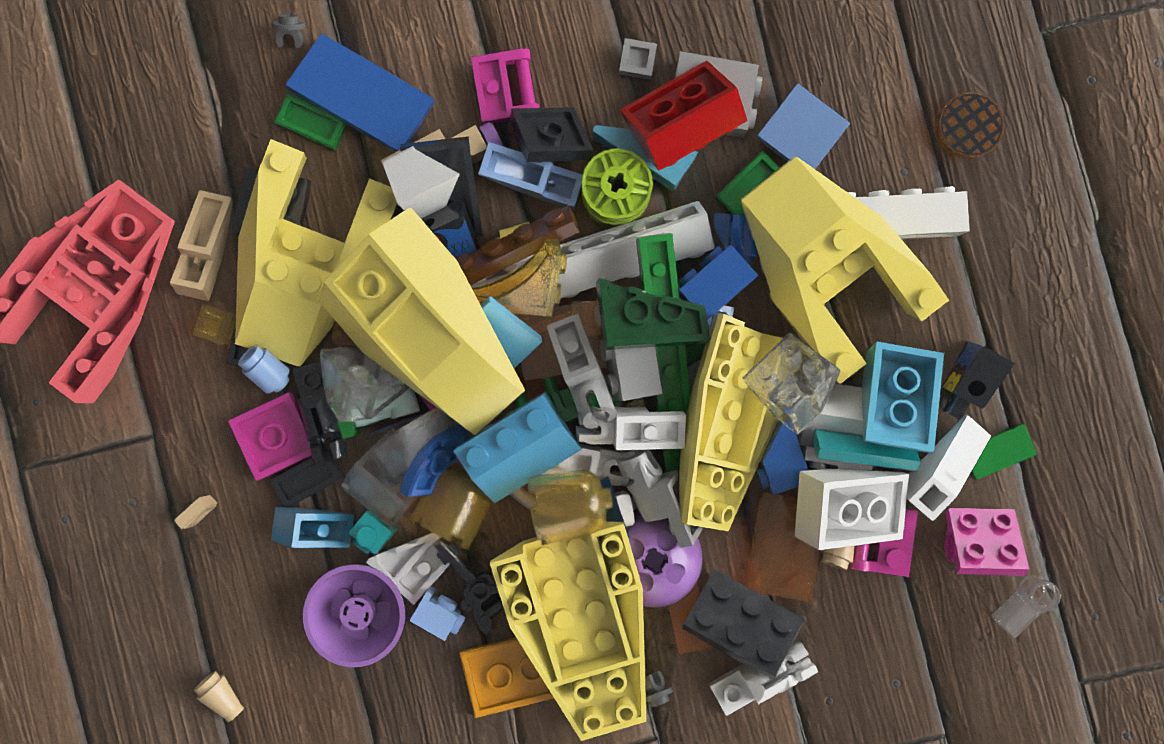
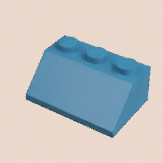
M545 391L480 431L477 435L459 444L453 451L472 481L496 503L576 454L582 448Z

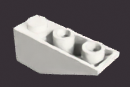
M965 414L935 446L934 453H928L921 460L918 471H911L909 473L907 499L934 521L959 494L991 435Z

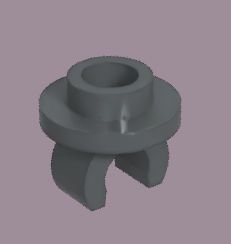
M280 14L278 15V20L272 21V28L280 30L276 34L278 47H283L286 44V34L294 37L295 48L303 45L304 37L300 30L305 29L306 24L304 21L298 20V15Z
M660 671L645 677L646 703L649 702L651 708L670 701L668 694L673 692L672 687L664 688L665 681Z

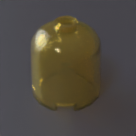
M449 466L440 475L432 494L422 496L409 519L419 523L421 518H423L420 524L422 527L448 541L451 539L457 542L460 538L462 541L459 546L469 550L492 500L472 481L465 468Z
M574 470L529 478L528 492L529 494L536 493L537 508L531 509V515L537 539L542 541V545L589 536L599 532L604 527L607 521V509L613 508L610 488H603L600 479L593 472Z

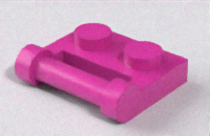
M516 49L471 57L483 125L488 122L493 124L510 121L512 108H540L539 104L535 103L529 62H531L529 49ZM506 65H516L523 105L513 106Z
M912 509L905 510L903 539L877 542L874 560L867 559L869 544L855 545L853 564L849 563V568L909 577L918 511Z

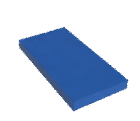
M322 33L286 83L288 91L393 152L399 151L401 144L410 142L435 104L434 98Z

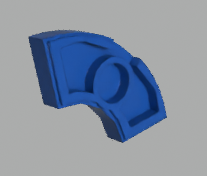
M454 426L434 436L424 445L412 461L403 479L399 493L407 497L431 495L440 475L450 465L460 462L453 450L467 440L469 431L463 426Z

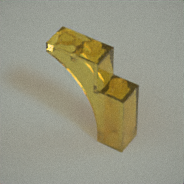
M545 238L535 254L519 269L500 280L480 287H474L472 290L480 305L491 296L514 315L526 314L552 317L554 303L559 304L561 298V284L558 283L559 274H565L567 255L562 253L559 239Z

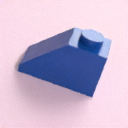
M791 418L778 420L759 462L760 469L756 470L761 488H767L768 492L773 495L798 487L800 471L808 470Z

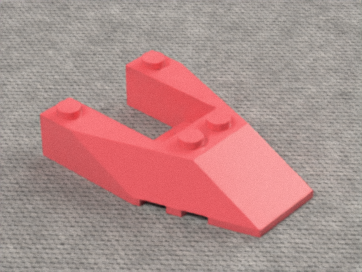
M119 179L83 203L85 206L80 210L54 223L56 226L39 238H32L0 279V343L16 344L49 299L90 328L49 381V384L74 403H94L114 377L140 324L175 222Z

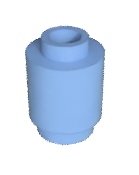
M254 345L242 355L238 362V365L242 368V373L267 394L273 391L275 393L281 391L289 382V368L266 348L261 349L258 345Z

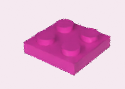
M288 392L228 421L256 481L312 456L310 444L304 430L302 415L292 393Z

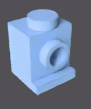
M430 586L411 617L410 622L445 641L450 632L454 635L457 634L466 617L461 615L462 611L456 608L458 604L454 600L444 595H440L439 598L434 595L436 588Z

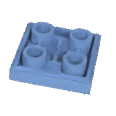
M797 84L756 138L787 162L796 156L813 169H816L849 126L850 122L800 84Z

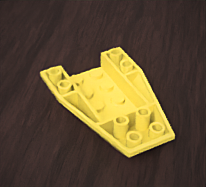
M408 208L370 233L323 282L319 302L358 348L472 434L477 435L525 391L459 263L412 208Z
M721 313L712 317L709 328L710 340L704 345L686 413L685 448L681 449L679 498L682 523L729 531L781 416L786 399L790 394V385L795 367L799 363V353L802 345L785 338L762 334L745 327V322Z
M585 522L524 540L491 560L490 566L509 626L580 740H587L646 722L643 588L624 523Z

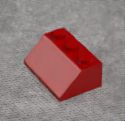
M707 60L620 109L624 120L643 153L658 171L674 165L681 158L695 150L702 149L709 142L723 134L732 132L736 127L748 121L738 88Z

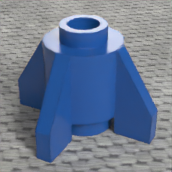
M714 214V228L724 248L726 249L732 245L746 262H754L755 256H759L755 241L752 239L745 215L733 214L732 221V214Z

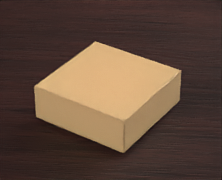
M211 495L199 497L174 521L181 529L196 526L217 506V502Z

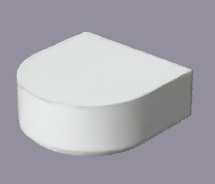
M625 491L615 492L614 494L626 527L633 526L635 521L630 495Z

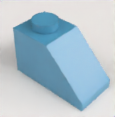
M275 507L271 541L291 548H350L351 535L349 532L353 528L354 515L310 508Z

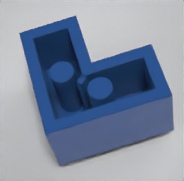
M732 245L728 246L724 251L718 246L699 264L703 268L699 273L692 269L678 281L682 286L679 289V297L681 300L705 306L708 320L752 282L758 274Z

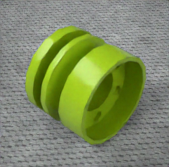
M621 148L604 150L594 156L584 169L581 182L583 206L590 218L601 226L614 228L639 220L647 209L653 188L651 170L644 159L633 151ZM617 180H621L623 182L622 188H619L617 193L611 191L612 184H615Z

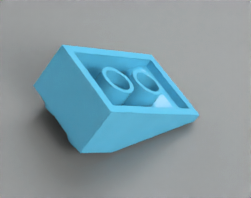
M876 342L866 351L865 362L867 364L864 365L862 381L864 442L934 453L944 353L883 342Z

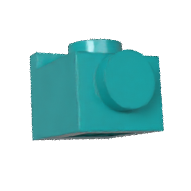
M372 508L362 515L349 534L355 538L353 543L357 548L365 553L371 551L377 555L398 528Z

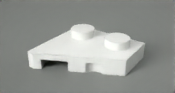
M436 531L372 556L366 562L392 579L400 593L413 605L450 565L449 563L444 565L436 556L438 550L433 545L441 538Z

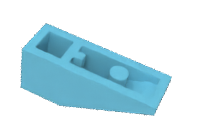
M596 125L592 130V139L608 150L621 148L633 151L644 159L651 170L652 179L674 192L698 153L694 151L678 160L674 165L658 171L645 156L630 129Z

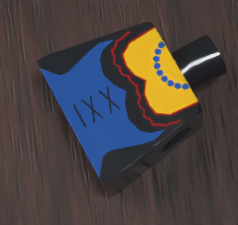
M463 200L456 201L421 219L455 259L462 254H471L481 249Z
M967 341L943 383V388L953 393L943 411L960 420L971 403L983 409L1015 363L985 346Z

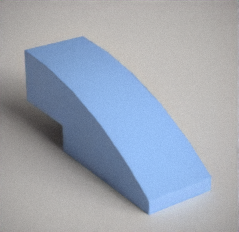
M488 142L478 173L484 178L563 208L569 205L572 211H575L582 189V174L554 166L553 162H526L522 152Z

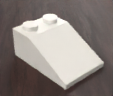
M848 469L800 471L795 537L817 550L903 539L909 474L905 472Z

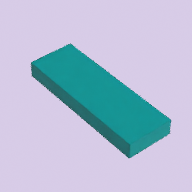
M815 429L812 437L818 459L918 471L921 463L919 455L915 450L864 442L863 435Z

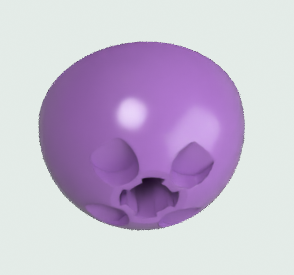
M636 511L634 512L635 523L633 526L626 528L630 536L628 540L643 588V606L658 608L674 604L693 589L700 576L703 560L700 541L697 538L693 546L680 548L676 536H673L669 529L668 518L646 522L640 512Z
M359 564L341 566L324 574L310 589L303 608L304 629L313 648L326 660L344 667L367 666L384 658L400 639L405 624L404 601L396 584L382 571Z

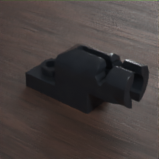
M320 360L292 369L301 397L297 402L302 415L305 434L310 444L314 465L331 461L327 448L328 440H332L330 448L334 459L348 456L346 439L342 438L324 374L331 373L327 360Z

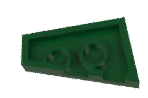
M602 278L596 281L604 350L706 344L710 340L705 306L669 296L660 297L642 292V289L629 286V288L618 286Z

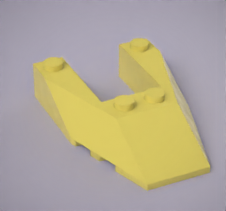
M270 139L256 177L238 237L235 344L248 349L258 345L261 349L266 348L277 359L300 367L332 329L335 319L319 302L323 282L370 233L393 218L397 201L390 186L369 178L345 243L284 220L307 158L304 152Z
M796 156L740 199L752 239L755 241L760 257L759 262L770 289L771 300L824 371L839 384L867 363L824 304L862 274L874 267L906 314L921 322L949 301L931 273L879 214Z

